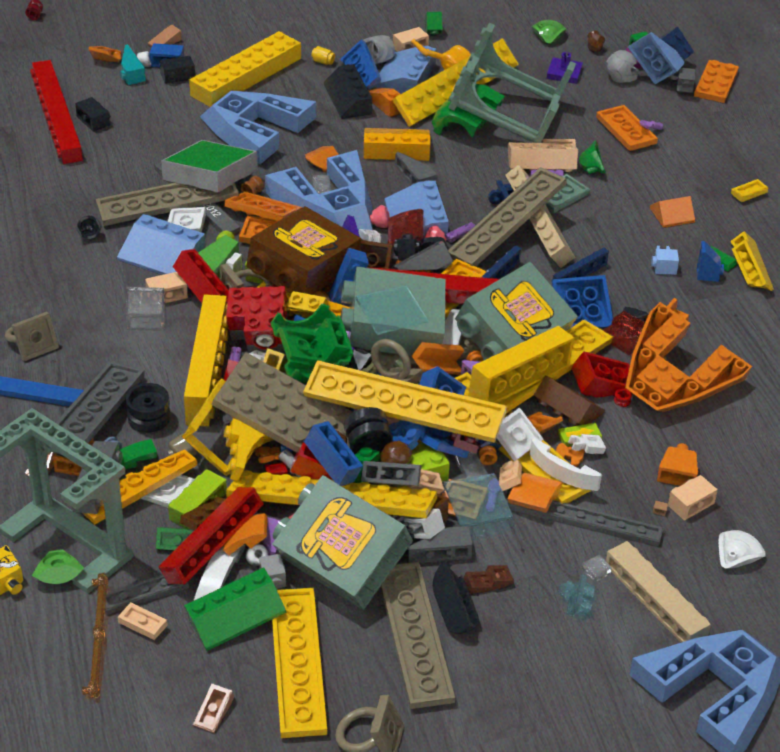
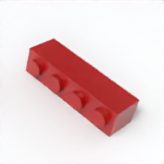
M195 249L181 251L172 267L197 296L199 301L203 302L204 295L226 296L228 303L229 290Z

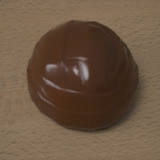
M393 441L386 444L383 448L381 462L406 464L412 460L413 452L406 443Z

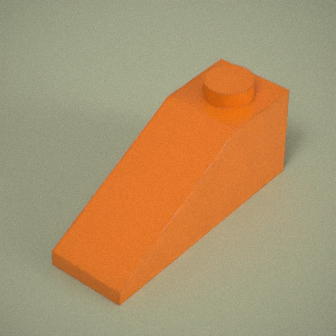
M376 87L368 90L372 97V103L386 115L392 117L400 114L392 100L400 95L399 92L391 88Z

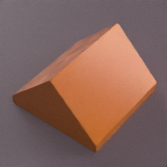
M691 196L659 201L650 205V209L663 228L695 222Z

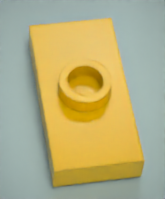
M758 179L731 190V194L741 202L768 193V187Z

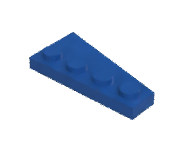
M361 39L340 59L345 65H355L368 89L371 90L382 80L364 40Z

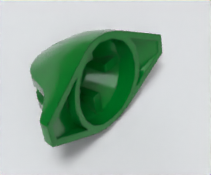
M595 140L589 148L581 153L579 162L583 170L589 174L593 172L606 173L598 143Z

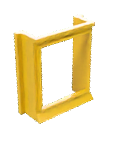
M221 378L181 437L227 476L231 474V471L228 470L229 463L226 465L192 435L197 431L209 413L215 396L224 385L225 381ZM252 453L247 457L246 463H247L248 459L250 458V456L252 455Z

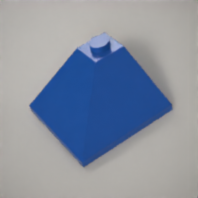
M605 275L551 280L552 287L578 316L570 328L582 320H586L598 328L614 327Z

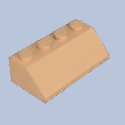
M508 143L509 167L514 169L520 165L522 169H529V171L538 170L541 167L546 170L556 171V169H562L564 172H572V169H577L578 149L574 143Z

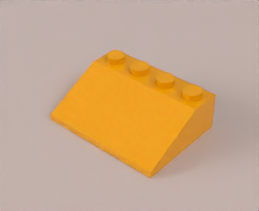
M365 128L363 159L395 160L396 152H400L415 160L429 161L430 131L422 129Z

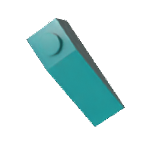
M125 45L121 63L122 70L120 71L121 79L125 80L127 85L146 81L145 67L129 45Z

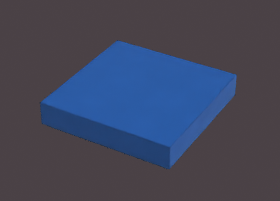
M425 432L423 439L421 436L419 438V441L437 451L467 458L469 451L453 446V441L441 436Z

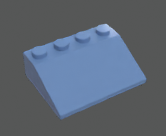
M423 46L426 49L436 52V48H431L430 46ZM416 47L394 52V57L385 63L379 73L382 80L373 88H391L399 93H404L427 80L436 65V58L426 57Z
M436 181L417 182L384 198L385 205L390 214L395 239L402 237V234L412 233L413 236H418L419 241H423L429 228L435 225L445 233L446 237L449 222Z
M143 214L134 223L117 256V260L161 275L174 273L176 270L172 266L181 251L195 249L197 252H200L206 248L205 234Z

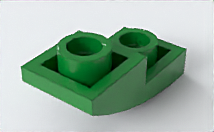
M152 439L140 441L120 449L123 453V459L119 464L123 465L125 469L137 467V461L157 458V450Z

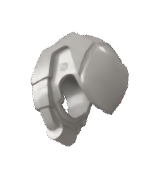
M378 35L364 39L367 46L373 42L372 52L376 57V60L373 59L375 64L387 62L394 57L395 46L389 36Z
M626 50L614 52L606 61L607 72L615 82L634 81L637 79L640 71L634 67L637 59Z

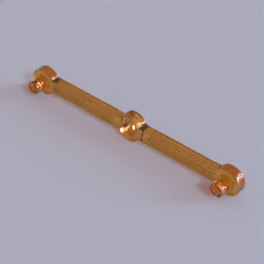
M99 573L98 578L91 581L93 587L98 586L96 621L93 628L94 645L91 680L88 686L82 687V694H90L92 698L99 697L100 695L99 676L102 641L105 640L104 615L106 590L108 588L106 573Z

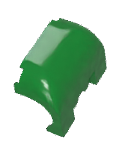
M475 85L479 98L491 109L496 111L497 107L502 105L504 95L486 85ZM448 98L436 111L431 123L434 127L433 131L438 135L441 134L444 126L448 127L452 122H456L465 127L469 135L473 137L476 129H481L487 121L457 106L455 110L449 109L451 102L448 101Z
M321 303L310 317L303 320L290 321L285 319L281 313H277L271 321L274 335L281 338L288 360L284 366L286 373L300 383L307 384L317 360L346 367L353 356V350L340 315L336 316L329 310L330 306Z

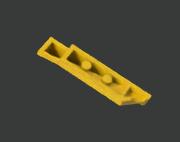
M745 231L730 242L734 246L732 251L747 284L751 287L767 288L770 291L774 290L755 240Z

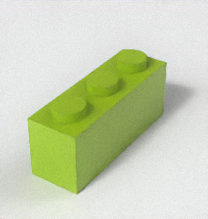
M206 469L195 478L194 482L184 488L176 499L169 503V520L183 528H188L179 523L181 515L216 497L223 498L227 490L226 479Z

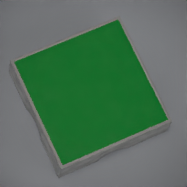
M200 140L161 160L163 180L192 185L215 192H220L237 180L245 178L258 170L257 151L206 140Z

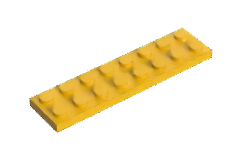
M314 588L277 590L286 609V613L272 619L281 738L327 735Z

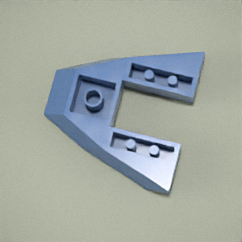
M230 91L200 117L228 145L257 151V163L261 164L279 149V132L253 121L259 117L299 133L316 118V101L267 93Z
M357 150L327 158V176L338 189L318 194L297 167L265 175L266 193L271 199L300 207L306 206L341 227L347 215L354 216L358 232L359 229L373 230L370 220L372 204Z
M744 630L694 638L632 658L629 675L662 703L707 669L733 689L700 715L696 732L719 752H744L747 749L774 701L780 683V657Z

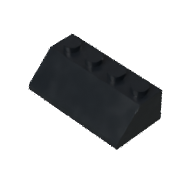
M346 64L339 66L324 81V86L340 118L371 115L372 97L355 65Z

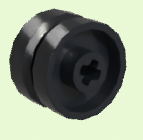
M143 383L134 386L128 391L126 395L128 423L133 429L146 433L156 432L169 424L171 419L169 393L163 386L154 383Z
M367 407L351 413L344 421V431L348 438L349 447L354 455L361 448H371L382 453L385 445L393 442V435L388 426L387 416L379 408Z

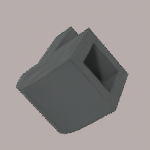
M679 69L676 92L693 93L695 69Z

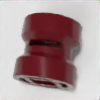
M31 0L25 11L27 18L30 20L39 19L43 10L41 1Z

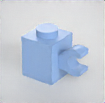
M657 246L655 256H652L651 266L655 268V274L677 275L679 263L677 250H672L669 246H666V249H660V246Z

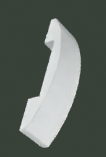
M452 309L446 319L445 336L442 344L459 345L461 342L462 334L455 320L460 311L458 309Z
M535 438L531 440L530 455L535 463L546 473L561 482L577 488L594 491L600 489L601 473L586 465L579 469L550 453V446Z
M242 545L231 555H228L222 546L211 557L201 578L194 600L224 585L234 563H238L245 545Z

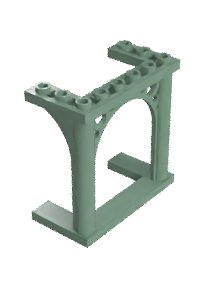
M489 23L487 28L483 27L480 33L482 39L476 42L474 47L476 52H472L466 66L463 67L460 73V77L448 100L451 102L449 109L455 110L457 106L533 143H541L560 105L558 101L573 73L576 63L570 61L557 88L507 65L500 59L492 43V33L495 25ZM479 68L483 69L486 73L481 72ZM487 77L501 78L550 101L539 130L530 128L487 106L476 92V82Z
M31 408L0 430V458L16 446H20L26 454L33 498L32 502L0 525V534L15 542L45 519L99 555L72 579L74 585L89 594L134 557L133 550L126 546L119 478L125 474V467ZM49 452H59L87 472L86 475L60 493L61 500L76 510L92 499L103 500L107 533L51 496L47 468Z

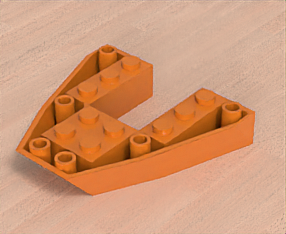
M661 302L649 312L635 346L626 389L655 410L666 412L699 402L747 379L752 366L723 345H720L690 377L666 361L664 357L685 337L690 322Z

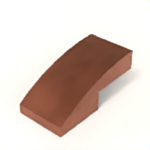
M488 565L486 571L466 572L464 575L469 593L493 591L511 585L514 582L507 565Z

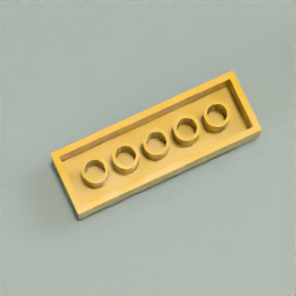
M556 326L473 365L468 397L497 403L542 381L545 375L550 377L569 368L574 337L560 326Z

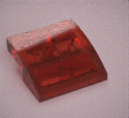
M409 210L388 218V244L394 246L395 239L407 233L418 236V240L423 239L424 210Z
M623 311L615 316L612 324L603 331L613 336L612 346L630 355L635 349L645 322Z

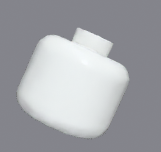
M148 51L137 54V58L144 67L151 66Z
M257 544L251 549L249 548L246 552V559L253 566H259V557L268 556L266 547L261 544Z

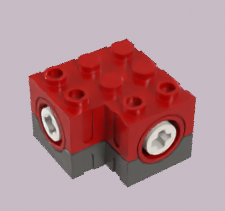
M285 286L229 288L226 319L231 339L246 340L248 353L254 350L266 352L268 348L286 354L281 338L275 337L271 326V321L277 313H281L285 319L289 320L290 309L286 306L288 299Z

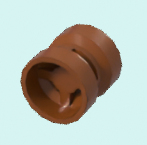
M253 176L249 181L241 184V192L257 194L264 190V182L258 176Z

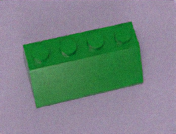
M264 567L184 605L189 621L206 651L286 613L277 589Z

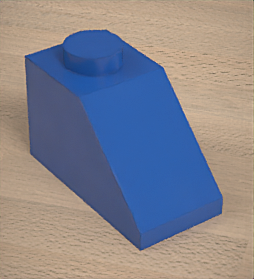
M701 241L696 269L697 280L719 282V277L724 272V264H721L720 256L705 241Z

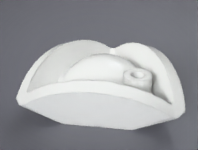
M731 530L722 532L719 535L720 562L724 568H737L766 556L759 541L746 532Z

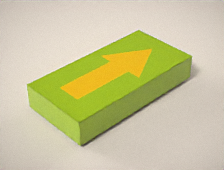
M596 423L558 429L561 442L567 447L573 446V444L568 443L571 435L579 437L582 434L599 435L602 439Z

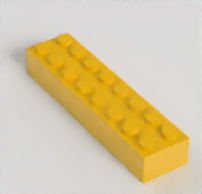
M278 31L189 79L190 96L211 107L230 91H244L300 60L301 42Z
M204 295L184 392L186 425H190L219 382L218 379H221L222 368L220 366L224 365V355L222 354L226 353L225 341H228L229 334L226 319V296ZM212 406L200 426L210 425V419H214L215 407Z

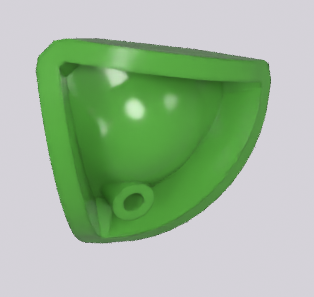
M542 20L532 26L535 34L544 43H554L567 30L561 23L554 20Z
M53 550L49 551L40 561L32 576L45 583L61 584L75 578L84 567L66 551Z

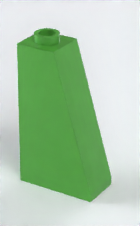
M224 235L198 253L220 279L221 265L226 264V261L235 252L239 253V243L235 239Z

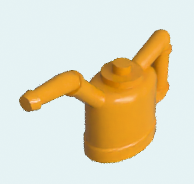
M416 39L411 40L412 45L426 57L440 59L444 70L471 56L470 52L460 45H455L442 54L424 48Z

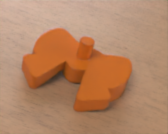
M560 443L556 448V452L563 458L571 459V465L575 467L579 466V463L584 458V449L575 451L572 450L571 446L567 447L564 443Z
M260 447L255 450L256 456H259V463L277 460L281 454L279 447H272L271 449L270 447Z

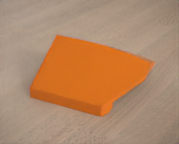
M104 46L89 47V52L93 59L107 62H120L122 60L120 50Z
M323 146L305 154V158L311 164L321 168L323 172H327V158L339 154L333 146Z
M536 412L527 417L540 435L563 421L561 416L557 418L543 415L542 412Z

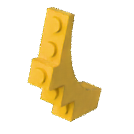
M234 418L230 426L227 425L224 431L226 446L231 447L230 455H233L228 466V470L231 471L230 479L238 481L245 468L247 457L264 443L274 440Z

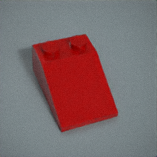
M585 351L581 353L572 366L581 393L597 398L614 396L617 389L625 388L630 368L629 363Z

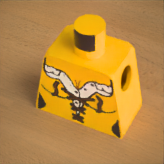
M5 545L0 548V595L8 590L11 594L16 595L22 590V569L9 547Z

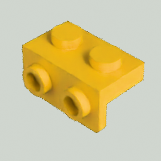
M295 291L292 292L286 304L288 309L314 313L321 303L330 305L326 297Z

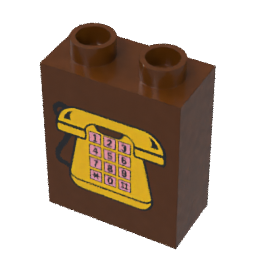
M304 206L251 237L246 267L277 286H285L286 292L290 294L295 291L313 295L335 280L348 248L359 251L361 238Z

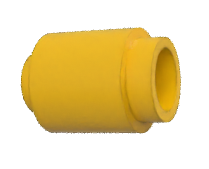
M317 46L312 50L311 57H313V61L324 65H332L335 60V53L332 50Z

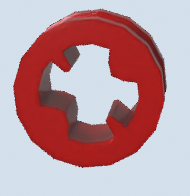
M625 388L617 389L615 391L614 403L620 407L629 406L632 393Z

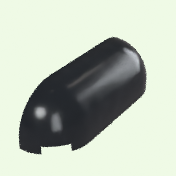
M444 561L435 572L432 584L433 592L447 629L457 634L468 633L476 628V625L479 623V616L462 575L458 577L450 569L452 565Z

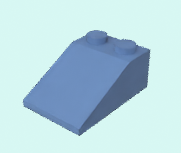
M652 32L628 46L654 84L676 73L685 63L675 49Z

